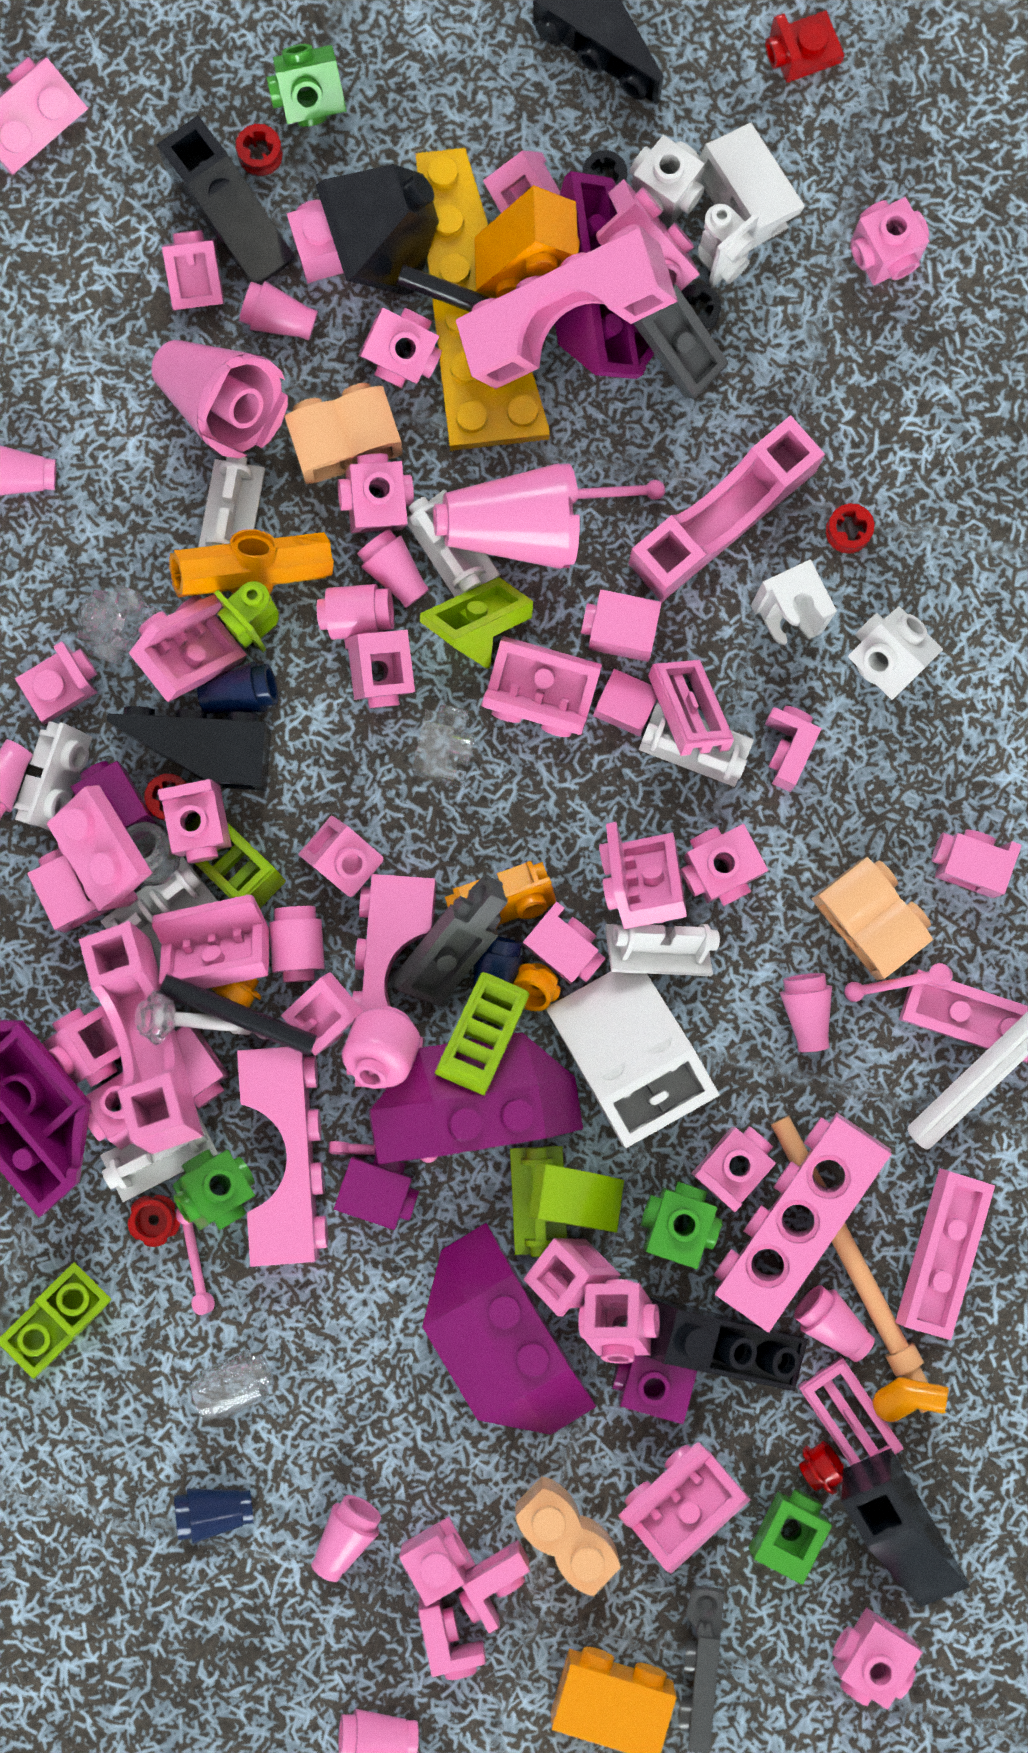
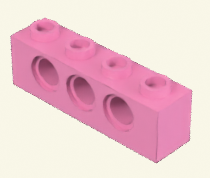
M837 1112L830 1122L822 1117L818 1120L803 1143L811 1148L808 1155L800 1166L792 1161L788 1164L773 1187L781 1194L771 1209L768 1210L760 1205L743 1231L751 1237L743 1250L738 1254L733 1249H730L714 1273V1276L721 1280L715 1295L768 1333L891 1156L890 1148ZM833 1160L844 1169V1179L835 1187L821 1186L813 1176L815 1166L821 1161ZM792 1205L806 1206L813 1213L814 1223L804 1231L792 1230L784 1222V1211ZM772 1249L781 1255L784 1266L776 1274H764L756 1268L753 1261L754 1255L760 1250Z

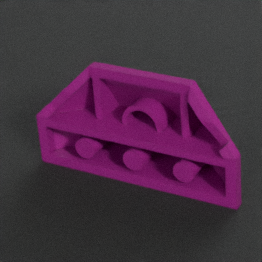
M570 171L564 177L559 195L576 202L577 234L580 241L578 253H588L600 247L601 245L596 238V233L618 214L608 194L616 186L613 178ZM591 303L575 307L555 322L558 345L594 375L637 379L644 374L647 368L646 365L654 355V352L634 323H628L609 310L604 304Z
M0 1019V1172L40 1218L80 1182L91 1101L23 1020Z
M523 1032L513 1033L485 1096L435 1074L436 1068L447 1047V1044L419 1048L411 1071L405 1081L394 1087H387L380 1098L369 1109L376 1164L439 1157L546 1139L583 1129L575 1076ZM477 1039L470 1040L493 1051V1046ZM458 1052L455 1058L481 1070H484L486 1066Z
M487 1222L443 1248L440 1252L422 1328L478 1421L552 1435L597 1407Z

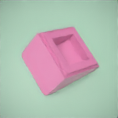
M614 669L597 703L593 716L640 737L657 700V696L652 685Z

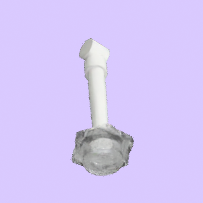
M153 990L147 1000L140 1002L135 1012V1025L140 1035L148 1038L154 1045L161 1044L175 1026L231 1031V1033L239 1035L253 1033L209 1014L176 1012L174 1001L166 998L157 990ZM255 1034L256 1036H258V1037L261 1038V1039H267V1038H265V1037H263V1036H260V1035H258V1034Z

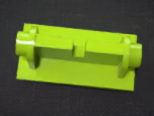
M251 581L241 586L228 599L217 590L214 594L223 606L217 614L225 623V627L244 648H247L253 642L264 653L267 649L261 639L279 621V611L272 601L268 589L260 582Z
M563 1146L510 1148L515 1255L531 1254V1257H540L554 1238H567L566 1224L528 1218L536 1164L564 1167Z

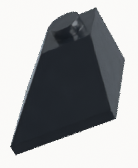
M391 164L324 179L317 183L316 188L346 281L403 295L416 292L396 283L403 264L423 271L439 222L433 204L434 192L424 174Z

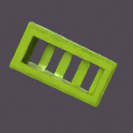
M199 814L186 826L187 831H195L199 828L201 824ZM227 822L230 840L235 845L214 866L208 861L195 864L230 899L252 895L259 908H261L281 888L286 880ZM246 855L250 860L227 881L224 878L225 874Z
M486 972L481 973L441 1057L435 1074L485 1096L529 998V992ZM476 1015L503 1027L502 1031L474 1019V1016ZM465 1035L493 1046V1051L465 1039ZM457 1052L485 1064L484 1070L455 1058Z

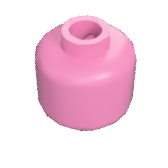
M388 1006L368 1009L359 1014L352 1025L342 1050L343 1064L349 1073L365 1087L373 1089L394 1087L404 1082L411 1071L420 1046L419 1032L408 1015L399 1009Z

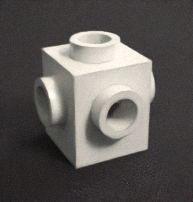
M662 135L652 150L646 146L635 158L629 171L633 176L631 188L636 193L642 187L645 188L663 211L658 218L671 227L683 211L689 214L703 195L705 187L701 185L705 163L700 160L697 152L686 143H675L665 135Z
M898 606L885 619L878 613L873 615L855 634L861 643L847 657L857 665V669L864 679L872 684H876L893 700L943 648L927 634L925 625L917 617L907 614Z

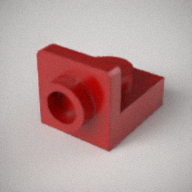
M827 10L792 23H788L784 13L774 16L769 37L765 40L768 60L772 68H781L786 83L841 64L845 56Z

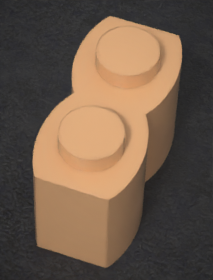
M369 383L355 384L346 388L342 392V396L335 400L322 402L320 398H309L294 405L293 411L284 415L305 484L317 483L345 474L349 465L357 464V457L361 455L387 454L388 460L403 455L402 442L383 385L371 387Z
M866 857L859 860L815 895L812 900L876 980H882L933 941L932 936L927 930L931 926V922L917 904L912 901L906 904L899 897L894 889L898 885V881L892 871L880 860L873 863Z
M542 1476L515 1503V1517L522 1534L535 1548L555 1557L561 1574L577 1590L594 1596L621 1568L617 1549L611 1536L596 1521L579 1514L574 1499L559 1483Z

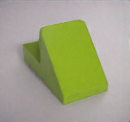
M497 577L420 613V622L455 649L486 669H489L491 667L493 637L531 619L533 601L502 578Z

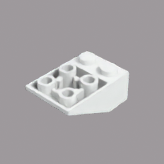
M610 971L551 1004L546 1009L624 1148H628L720 1096L694 1048L647 973Z

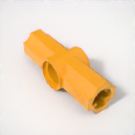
M245 529L233 534L230 544L174 550V553H170L169 556L172 587L177 597L215 593L217 590L220 592L231 591L234 594L241 586L251 581L262 583L268 589L269 594H271L274 585L327 578V576L332 575L334 565L331 542L325 532L273 538L272 535L264 531Z

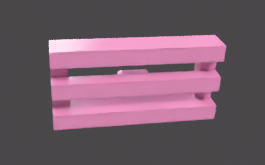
M691 660L652 664L648 677L680 755H691L693 748H698L700 754L710 753L712 746H717L719 752L729 751L734 738L701 661ZM683 674H687L694 693L689 691ZM699 705L710 728L709 732L706 731L697 710Z
M838 1357L831 1365L825 1369L822 1368L815 1373V1376L798 1385V1388L850 1466L860 1462V1459L816 1395L815 1391L822 1386L870 1457L890 1448L895 1455L904 1449L888 1424L876 1415L872 1400L843 1357ZM841 1374L887 1443L880 1450H878L833 1383L832 1379Z

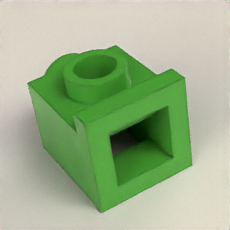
M794 1489L790 1497L777 1491L755 1538L752 1539L748 1547L753 1559L803 1585L832 1527L827 1517L820 1513L823 1504L798 1489ZM788 1519H794L799 1522V1531L792 1537L783 1536L780 1532L784 1522Z

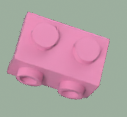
M30 57L22 61L6 76L12 85L0 95V163L11 175L16 173L88 109L47 57L34 64Z
M623 179L608 193L618 214L596 233V238L601 246L608 243V239L619 231L640 227L660 243L672 284H676L680 291L700 275L689 254L694 248L693 243L676 223L667 228L658 218L663 211L645 188L642 187L636 193Z
M215 594L204 599L200 595H194L168 616L163 611L154 614L138 630L142 636L130 650L129 654L167 702L238 666L247 656L216 616L222 605Z
M503 636L499 643L488 689L484 694L481 706L491 709V714L503 721L519 723L522 719L542 724V730L555 736L570 737L572 733L582 735L603 664Z
M100 785L85 786L46 824L57 840L61 853L68 859L82 882L86 895L93 901L98 911L131 906L138 899L134 889L152 874V871Z
M617 822L607 823L608 843L599 844L604 873L605 875L611 874V877L603 879V889L608 909H618L623 928L629 929L687 917L674 833L622 843Z
M240 896L157 914L152 917V928L161 943L160 987L166 974L203 989L268 976L269 927L254 896Z
M699 1442L692 1447L684 1445L676 1450L665 1462L664 1467L667 1470L652 1484L647 1481L636 1487L625 1499L624 1503L627 1507L619 1514V1518L623 1523L633 1529L666 1572L670 1574L751 1500L712 1453Z

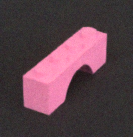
M638 227L636 229H625L613 234L608 239V243L588 253L583 252L569 256L562 262L561 267L543 276H532L522 280L517 284L515 290L499 298L478 302L472 307L471 312L457 318L456 324L471 376L497 389L540 368L541 351L548 332L562 315L575 307L591 303L604 304L609 310L632 324L678 301L660 243Z
M790 415L754 445L742 461L708 494L685 511L677 515H671L635 545L631 550L628 565L657 598L663 602L814 475L825 453Z
M372 874L371 887H361L359 917L368 918L367 939H357L355 970H364L362 991H353L352 998L363 1011L383 1006L391 1007L387 989L388 977L394 961L407 946L424 938L434 926L437 890L435 878ZM420 1036L419 1048L425 1046V1038ZM355 1079V1087H365Z
M130 921L80 938L79 943L91 989L101 1002L109 1018L120 1050L123 1066V1083L117 1091L130 1142L151 1154H155L203 1137L175 1028L171 1025H168L166 1028H157L154 1024L155 1011L160 1007L169 1010L166 997L158 994L161 988L159 985V969L151 939Z
M289 1047L238 1050L240 1104L253 1108L267 1116L281 1133L286 1148V1169L278 1189L266 1202L247 1212L250 1267L315 1262L320 1258L319 1249L328 1248L326 1216H317L316 1195H321L325 1192L324 1168L322 1162L314 1163L312 1141H321L319 1109L310 1110L309 1088L318 1087L316 1056L307 1057L306 1054Z

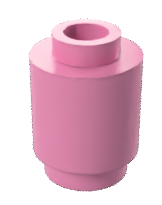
M377 584L327 588L325 599L317 600V620L320 630H328L332 640L346 639L357 634L393 630L395 615L391 589H379Z
M291 906L274 909V921L269 922L272 973H283L284 983L315 981L314 971L325 969L322 919H316V907Z

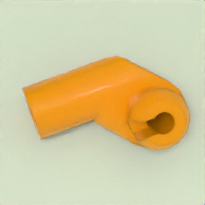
M898 1377L875 1393L872 1400L873 1408L876 1415L885 1422L899 1421L917 1409L945 1414L949 1387Z

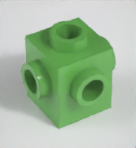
M297 44L285 48L281 56L273 57L276 75L267 77L273 108L284 107L287 124L297 122L299 126H314L326 121L329 115L347 112L332 45L312 49L310 44Z
M208 1149L181 1165L185 1175L172 1185L177 1193L173 1195L177 1208L188 1223L194 1221L200 1231L215 1222L220 1231L247 1214L242 1204L255 1196L250 1187L255 1184L250 1169L242 1158L237 1157L233 1159L228 1149L213 1157ZM217 1177L226 1192L225 1195L218 1196L210 1190L209 1183L211 1178Z
M678 1181L675 1191L662 1187L659 1198L650 1195L641 1220V1226L649 1228L643 1249L647 1253L698 1270L704 1248L713 1250L722 1225V1219L715 1217L718 1207L705 1201L708 1191ZM687 1214L689 1216L688 1226L680 1231L674 1230L675 1219L679 1215Z

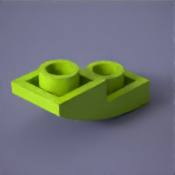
M536 1164L528 1218L617 1233L624 1180L560 1166Z
M73 1262L35 1300V1303L0 1336V1346L35 1380L112 1299Z

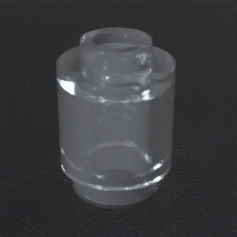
M140 822L126 829L152 871V874L141 884L159 886L170 881L175 876L173 872L179 868L180 857L171 853L169 837L165 831L158 825L149 822Z
M245 1349L201 1370L199 1378L191 1381L189 1388L196 1409L206 1422L214 1418L223 1421L269 1398L268 1386L274 1384V1379L263 1355L260 1354L254 1357L250 1350Z

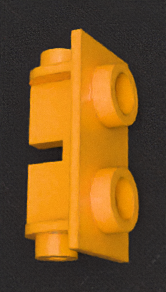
M530 860L524 864L497 873L499 881L503 884L505 898L508 899V903L500 912L501 920L498 925L516 918H535L556 903L552 883L543 862L533 865ZM479 880L453 888L454 894L444 897L447 906L453 905L454 901L460 896L467 899L469 890Z

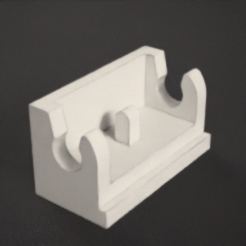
M750 122L705 144L700 155V160L705 163L701 184L705 187L714 205L726 204L730 206L744 221L748 220L755 212L759 215L753 236L756 242L750 250L789 228L786 221L800 214L805 205L752 123Z
M811 559L762 582L751 604L755 615L761 614L771 636L781 645L787 644L786 634L780 628V622L783 618L794 626L800 624V630L808 639L822 634L837 612Z

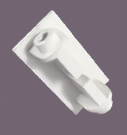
M716 204L708 209L705 216V230L702 233L701 242L698 247V257L711 272L708 286L711 288L716 286L722 279L727 283H731L748 266L750 260L747 257L750 249L756 242L753 237L759 215L756 212L748 220L744 221L726 204Z
M226 457V461L215 459L198 547L230 544V539L236 532L245 529H255L265 467L246 464V457L239 459Z
M442 490L429 501L426 497H421L414 501L408 507L412 514L407 517V525L453 596L456 597L497 578L501 574L488 554L448 547L445 545L444 536H435L433 507L434 504H442L443 495L447 492Z
M657 702L639 750L735 787L745 768L746 759L754 739L731 731L734 740L729 751L719 752L717 746H712L710 753L700 754L698 748H693L691 755L681 756L661 706ZM702 720L706 731L709 732L710 728L707 721Z
M49 721L46 730L40 729V736L30 765L43 769L41 778L26 774L17 802L13 808L18 810L15 820L51 831L46 823L72 799L73 791L70 786L77 783L81 770L88 762L92 736L65 723L60 722L58 724Z
M606 924L605 926L611 972L692 976L713 975L709 951H716L718 949L720 936L718 930L710 929L708 924H700L698 927L644 925L624 929L623 925Z
M198 1111L197 1114L203 1137L155 1154H151L131 1143L122 1150L115 1147L100 1155L106 1169L102 1170L103 1177L110 1189H117L122 1202L184 1172L181 1165L209 1149L213 1156L218 1154Z

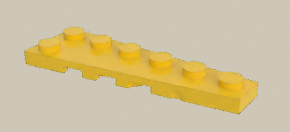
M466 148L415 153L417 172L424 174L432 186L434 192L433 204L439 219L427 256L429 274L478 292L476 291L474 237L488 225ZM432 298L436 334L439 335L437 340L438 349L442 350L439 360L450 451L550 440L549 425L533 372L497 389L473 378L456 324L457 318L469 312Z

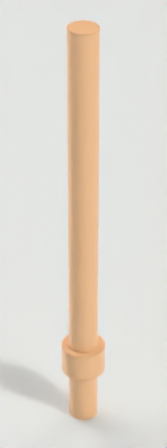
M788 1115L772 1123L771 1127L789 1162L792 1161L800 1166L809 1152ZM815 1166L813 1170L815 1180L821 1186L826 1187ZM844 1223L832 1240V1244L889 1352L885 1357L894 1375L929 1383L920 1367L924 1363L914 1342H907L899 1325L895 1323L896 1319L846 1223ZM919 1409L920 1413L927 1412L926 1410Z

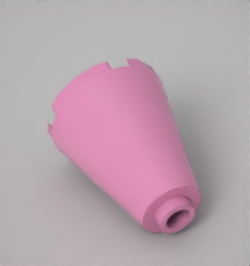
M171 340L162 345L153 358L151 372L155 383L207 446L222 456L238 459L248 456L243 452L255 445L260 448L264 447L280 428L288 406V395L282 392L280 378L284 379L282 371L265 357L188 341Z
M557 463L446 492L443 495L442 504H434L433 507L435 536H444L445 545L448 547L558 569L571 568L570 565H574L577 558L580 531V514L573 515L571 497H578L574 470L571 464Z

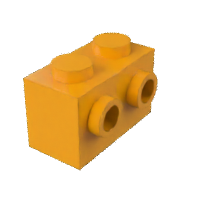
M533 185L474 237L476 291L499 298L515 290L517 284L522 280L532 276H543L561 267L562 262L569 256L577 254L580 241L577 234L576 202Z
M584 1647L582 1652L569 1648L551 1709L552 1730L625 1753H661L677 1697L673 1680L666 1678L667 1673L656 1666L646 1663H636L635 1668L615 1663L613 1655L598 1648Z

